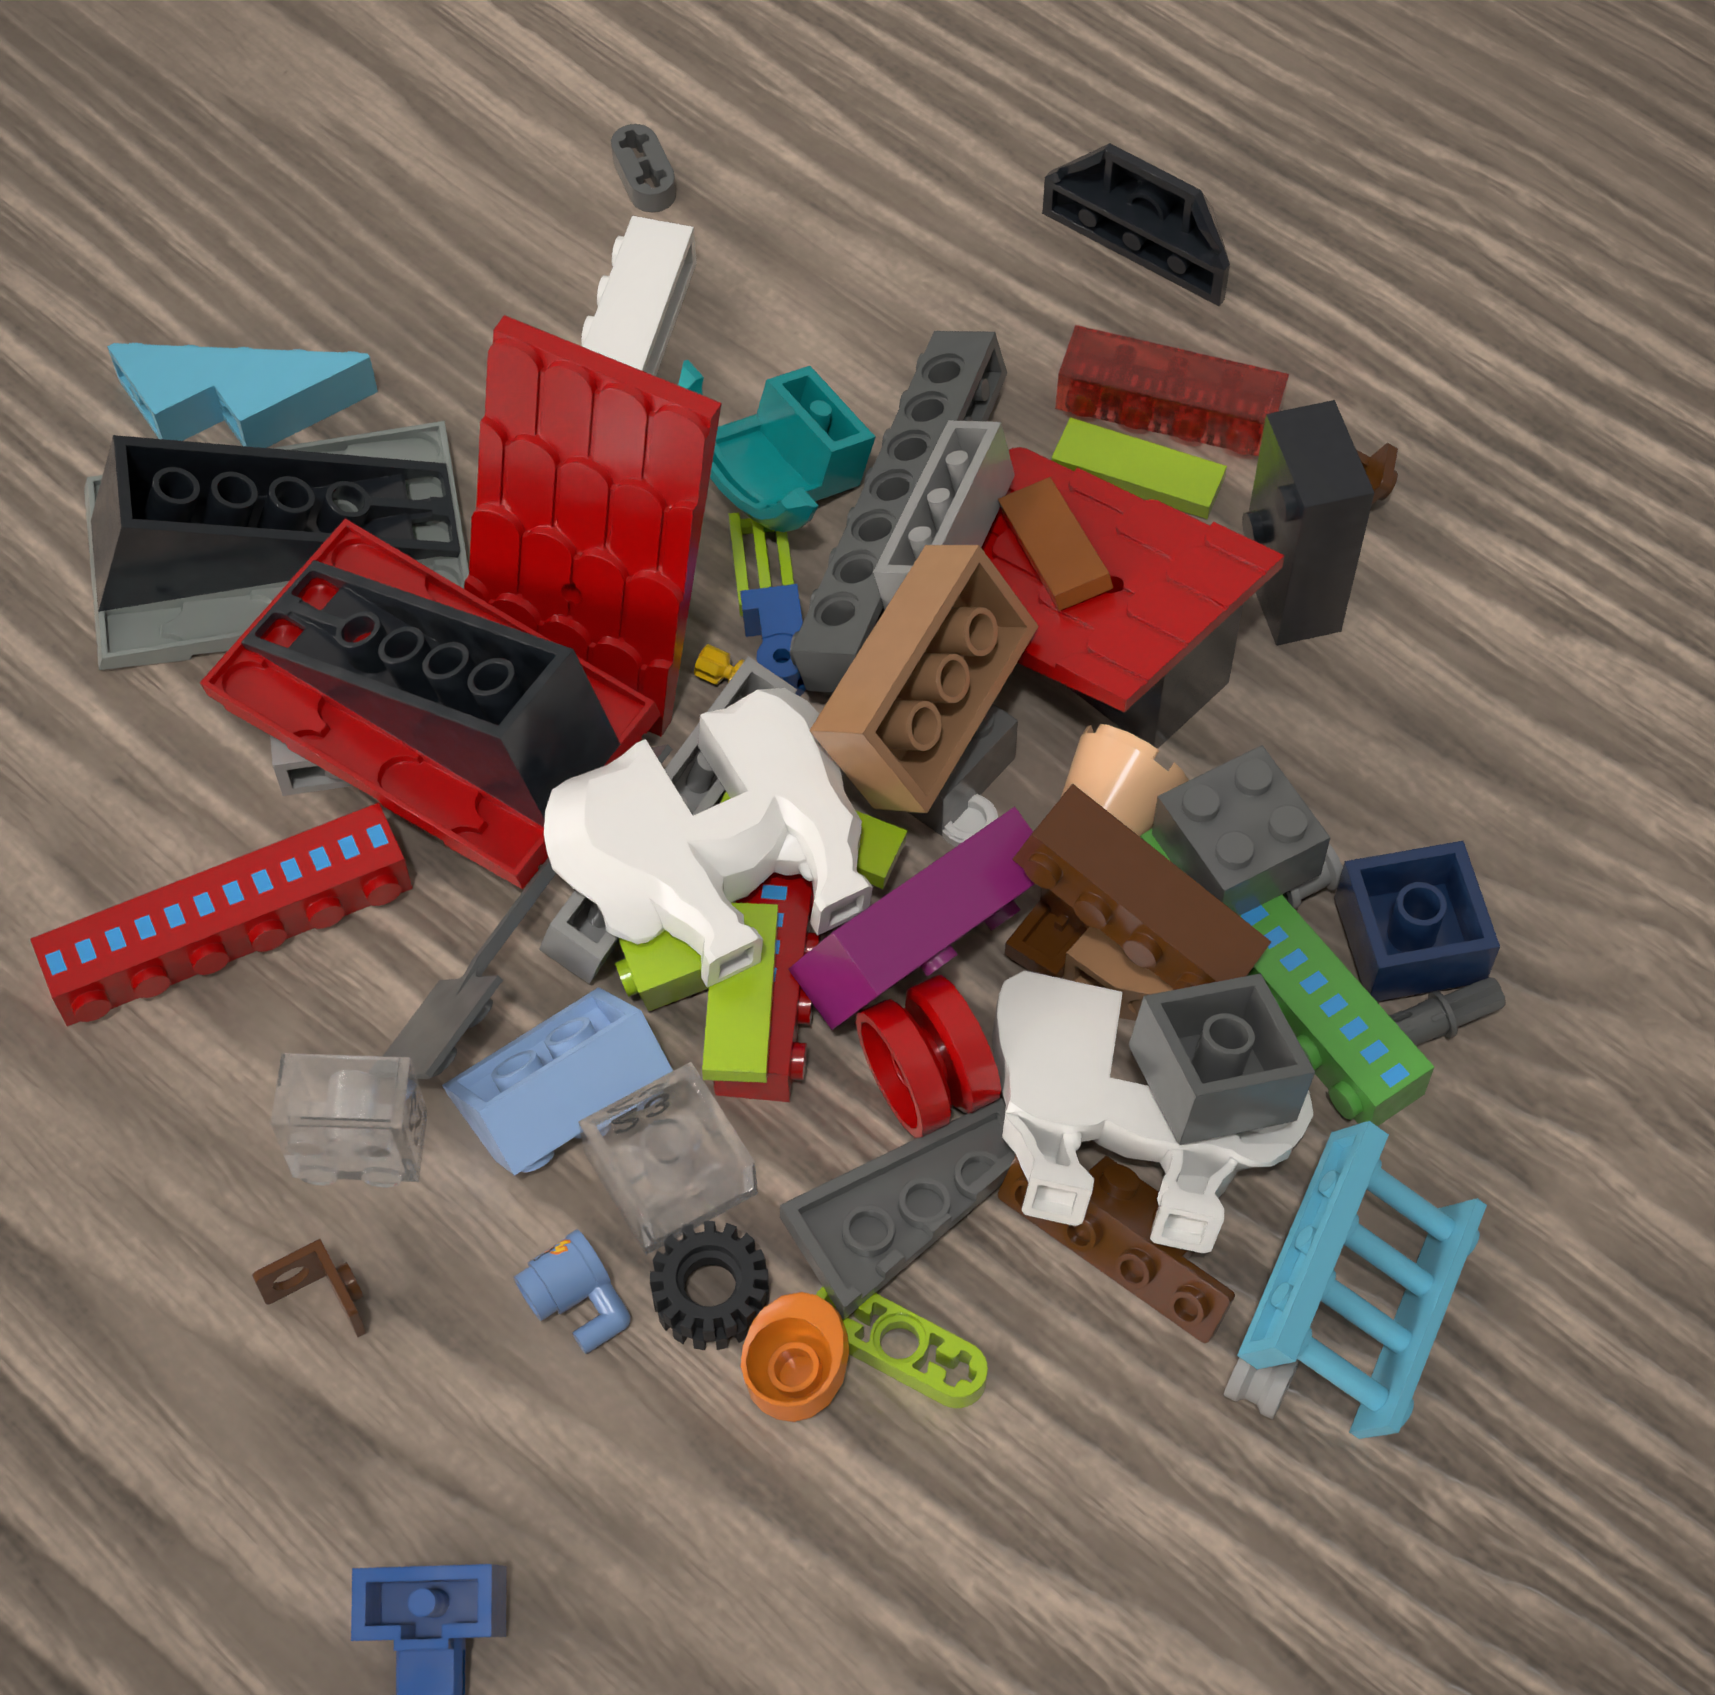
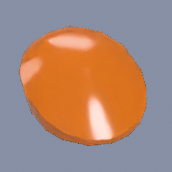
M805 1292L782 1295L759 1312L752 1321L744 1341L740 1367L751 1399L762 1412L777 1420L796 1422L813 1417L831 1403L844 1381L849 1356L848 1334L841 1315L831 1303L818 1295Z

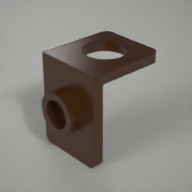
M321 1239L290 1253L252 1274L267 1305L326 1276L357 1337L366 1334L360 1315L353 1303L363 1298V1293L348 1263L345 1262L335 1267ZM303 1267L298 1274L290 1279L274 1283L285 1272Z

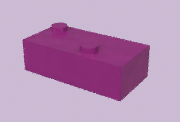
M1015 806L833 931L788 969L831 1030L921 967L926 976L935 972L958 955L952 944L981 923L985 922L992 931L1021 910L1014 900L1034 886L1035 883L1028 878L1024 869L1012 859L1033 831Z

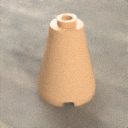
M1100 724L1094 733L1092 726L1089 725L1080 737L1061 797L1074 784L1140 836L1153 828L1157 796L1189 781V779L1175 762L1167 771L1154 761L1159 750L1137 736L1104 724Z

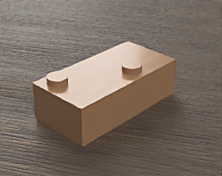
M925 545L809 731L874 809L928 813L1039 626L979 545Z

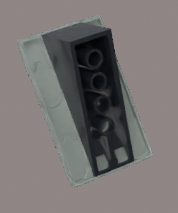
M445 421L275 448L113 435L103 475L87 477L84 488L99 670L190 660L191 656L196 654L228 651L344 519L356 524L464 588V581L469 575Z

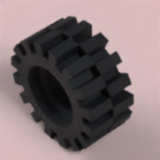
M704 1221V1232L695 1233L693 1224L682 1227L683 1238L678 1241L671 1234L664 1241L665 1253L657 1251L652 1260L654 1272L650 1271V1286L655 1312H658L660 1324L665 1331L672 1328L674 1339L684 1344L687 1337L693 1339L694 1349L705 1350L706 1341H716L717 1350L728 1348L727 1338L735 1336L738 1343L742 1342L748 1334L747 1328L759 1312L769 1304L768 1269H766V1259L762 1250H755V1240L747 1232L742 1238H739L737 1226L726 1223L723 1232L716 1231L715 1221ZM702 1266H721L734 1277L736 1282L735 1289L725 1302L716 1306H702L693 1302L685 1292L686 1281L693 1271Z

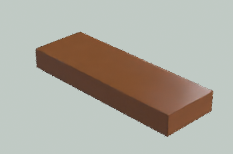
M1051 477L998 498L1005 520L1058 611L1113 589L1108 570Z

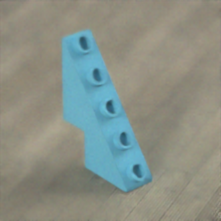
M113 343L107 346L119 382L159 439L183 441L225 420L242 446L267 448L378 392L371 359L367 353L355 351L319 352L302 349L270 350L252 349L249 347H199L195 345H147L142 343Z

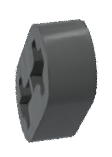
M630 124L619 128L611 139L613 163L631 202L636 208L644 212H660L669 208L676 198L675 176L657 135L651 128L640 124ZM632 148H636L639 153H643V157L636 158ZM651 178L656 188L651 189L648 183H644V179Z

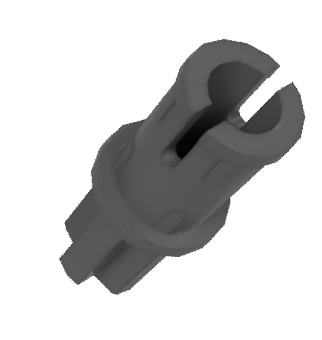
M1489 977L1447 995H1443L1440 991L1435 990L1429 993L1428 1000L1389 1016L1417 1046L1443 1035L1449 1039L1455 1037L1458 1032V1026L1502 1009L1506 1005V1000L1498 981L1495 978Z

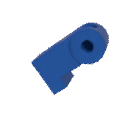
M791 584L740 591L745 636L761 635L762 643L757 650V662L796 688L795 694L801 696L804 694L806 687L797 666L792 663L790 656L792 637L795 632L800 631L803 624L798 585Z

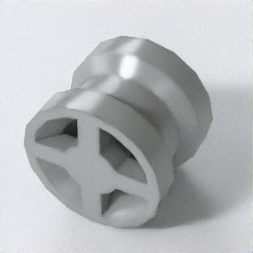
M1239 1357L1223 1396L1235 1402L1246 1399L1257 1405L1260 1414L1273 1420L1300 1361L1297 1359L1293 1363L1257 1370Z

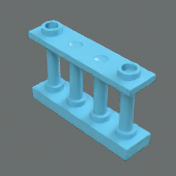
M1371 1121L1331 1132L1237 1354L1238 1357L1257 1370L1293 1363L1298 1359L1360 1402V1406L1349 1433L1358 1439L1399 1433L1400 1428L1409 1419L1414 1407L1412 1397L1466 1258L1478 1243L1480 1236L1478 1227L1487 1207L1485 1203L1476 1198L1437 1208L1381 1168L1382 1162L1379 1158L1389 1134ZM1366 1190L1428 1233L1416 1263L1359 1224L1357 1211ZM1343 1245L1406 1288L1394 1320L1336 1280L1334 1267ZM1320 1301L1383 1344L1371 1377L1312 1337L1310 1326Z

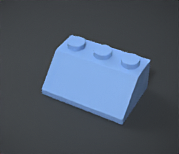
M598 987L442 1086L494 1160L515 1176L519 1172H531L544 1166L553 1158L554 1150L572 1138H584L597 1132L606 1124L608 1113L632 1100L633 1104L639 1103L640 1099L647 1092L660 1087L659 1083L674 1074V1071L642 1011ZM654 1092V1093L650 1094L649 1096H647L646 1099L650 1098V1097H651L652 1095H654L656 1092Z

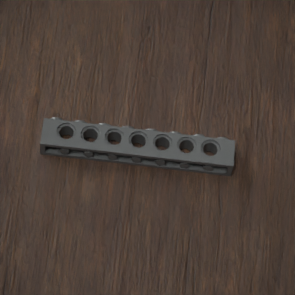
M934 331L925 352L919 355L914 377L908 390H905L901 395L899 410L891 428H888L883 435L882 448L874 466L870 467L866 473L864 488L856 506L852 507L848 513L846 528L839 544L830 553L828 568L819 588L815 589L811 595L809 610L800 631L795 632L790 645L791 660L797 666L807 691L834 692L885 611L873 571L948 420L988 421L1007 376V369L995 332Z

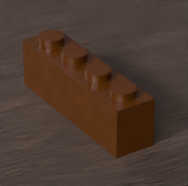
M1074 784L1068 788L1012 859L1024 869L1026 875L1033 883L1051 890L1074 909L1075 914L1082 922L1092 928L1101 930L1123 948L1125 954L1132 962L1140 967L1150 969L1170 985L1173 990L1245 977L1271 943L1268 938Z

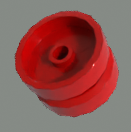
M943 975L933 976L908 988L905 1008L894 1000L887 999L857 1013V1032L868 1066L892 1112L913 1137L922 1138L948 1125L952 1105L964 1113H972L1000 1098L1001 1084L999 1072L986 1037L966 1000L952 982Z

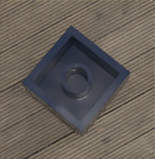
M1464 841L1344 861L1335 900L1362 985L1376 1001L1467 986L1489 978L1500 949V944Z

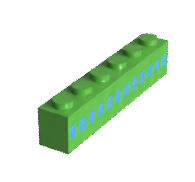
M1152 829L1140 835L1143 840L1170 860L1152 835ZM1283 895L1240 915L1241 918L1271 941L1247 976L1255 974L1263 976L1315 1070V1075L1328 1088L1333 1105L1343 1117L1349 1120L1354 1119L1358 1124L1371 1121L1376 1126H1379L1425 1095L1435 1068L1433 1064Z

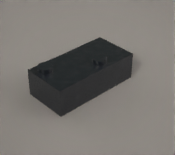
M1335 400L1266 414L1249 512L1243 513L1242 525L1245 537L1285 555L1283 567L1255 592L1276 646L1342 632L1375 492Z

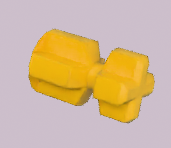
M707 644L698 656L694 667V675L715 685H718L724 678L728 679L729 683L745 660L741 659L735 666L730 665V653Z

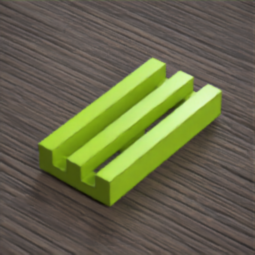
M740 512L728 513L739 613L740 616H743L740 591L749 590L742 535L753 534L759 587L767 588L771 587L765 532H773L774 530L767 529L751 518L740 519ZM775 531L782 586L794 584L788 534L787 532Z

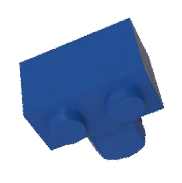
M474 1564L352 1568L351 1641L394 1640V1651H396V1695H465L466 1638L506 1637L507 1566Z

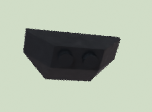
M1111 143L1055 168L1045 176L1042 214L1217 306L1223 303L1226 295L1230 262L1214 208L1202 190Z

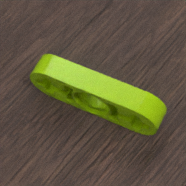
M821 1287L816 1295L836 1308L824 1287ZM877 1293L873 1294L854 1311V1317L868 1326H871L874 1314L880 1316L872 1326L869 1342L862 1341L864 1338V1325L850 1318L843 1319L848 1334L849 1355L950 1408L968 1407L977 1402L983 1395L987 1383V1361L981 1350L972 1343ZM901 1328L912 1332L919 1343L917 1350L911 1356L903 1359L887 1355L883 1351L880 1342L883 1336L890 1330ZM930 1345L938 1347L935 1357L937 1363L949 1369H955L959 1362L969 1365L968 1377L972 1382L961 1379L955 1387L946 1384V1370L929 1361L927 1373L920 1372L919 1370L927 1361Z

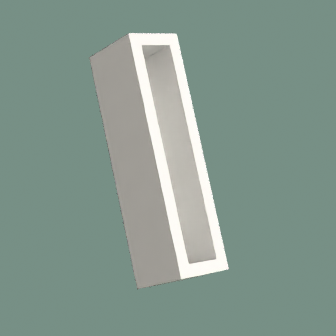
M632 216L625 236H617L612 252L613 268L610 276L603 275L599 282L597 291L598 308L595 316L588 315L584 322L582 347L656 376L696 266L694 227Z

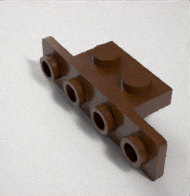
M1015 1155L998 1191V1198L1202 1343H1208L1213 1338L1229 1310L1235 1294L1227 1286L1188 1260L1195 1253L1194 1251L1156 1244L1150 1239L1152 1226L1159 1207L1157 1201L1159 1191L1141 1180L1133 1170L1118 1164L1106 1155L1088 1171L1094 1178V1183L1082 1224L1073 1226L1032 1217L1022 1212L1028 1180L1020 1166L1017 1155Z

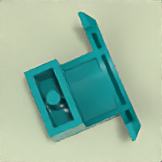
M688 359L684 360L678 385L703 395L702 385L704 377ZM806 366L767 379L757 414L718 427L710 478L717 488L752 520L774 531L787 532L796 530L812 520L819 506L815 501L860 485L876 436L811 366Z

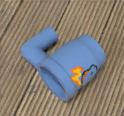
M576 1229L566 1235L565 1239L528 1261L529 1267L513 1278L525 1301L540 1321L556 1311L558 1314H562L589 1297L600 1315L572 1332L579 1347L585 1354H588L625 1330L631 1322V1315L612 1286L609 1275L596 1252L584 1235Z

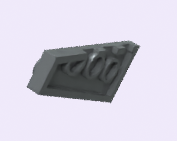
M1002 1097L972 1113L949 1122L948 1125L922 1138L918 1137L780 1205V1219L843 1319L847 1318L1002 1185L1016 1155L1002 1138L1006 1108Z

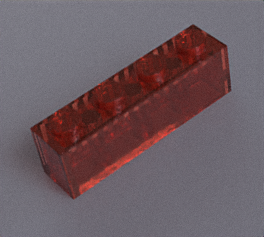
M1075 325L1058 373L1055 409L1071 412L1080 417H1092L1122 424L1131 429H1143L1177 437L1186 442H1199L1232 450L1238 454H1250L1259 457L1266 414L1283 410L1289 374Z

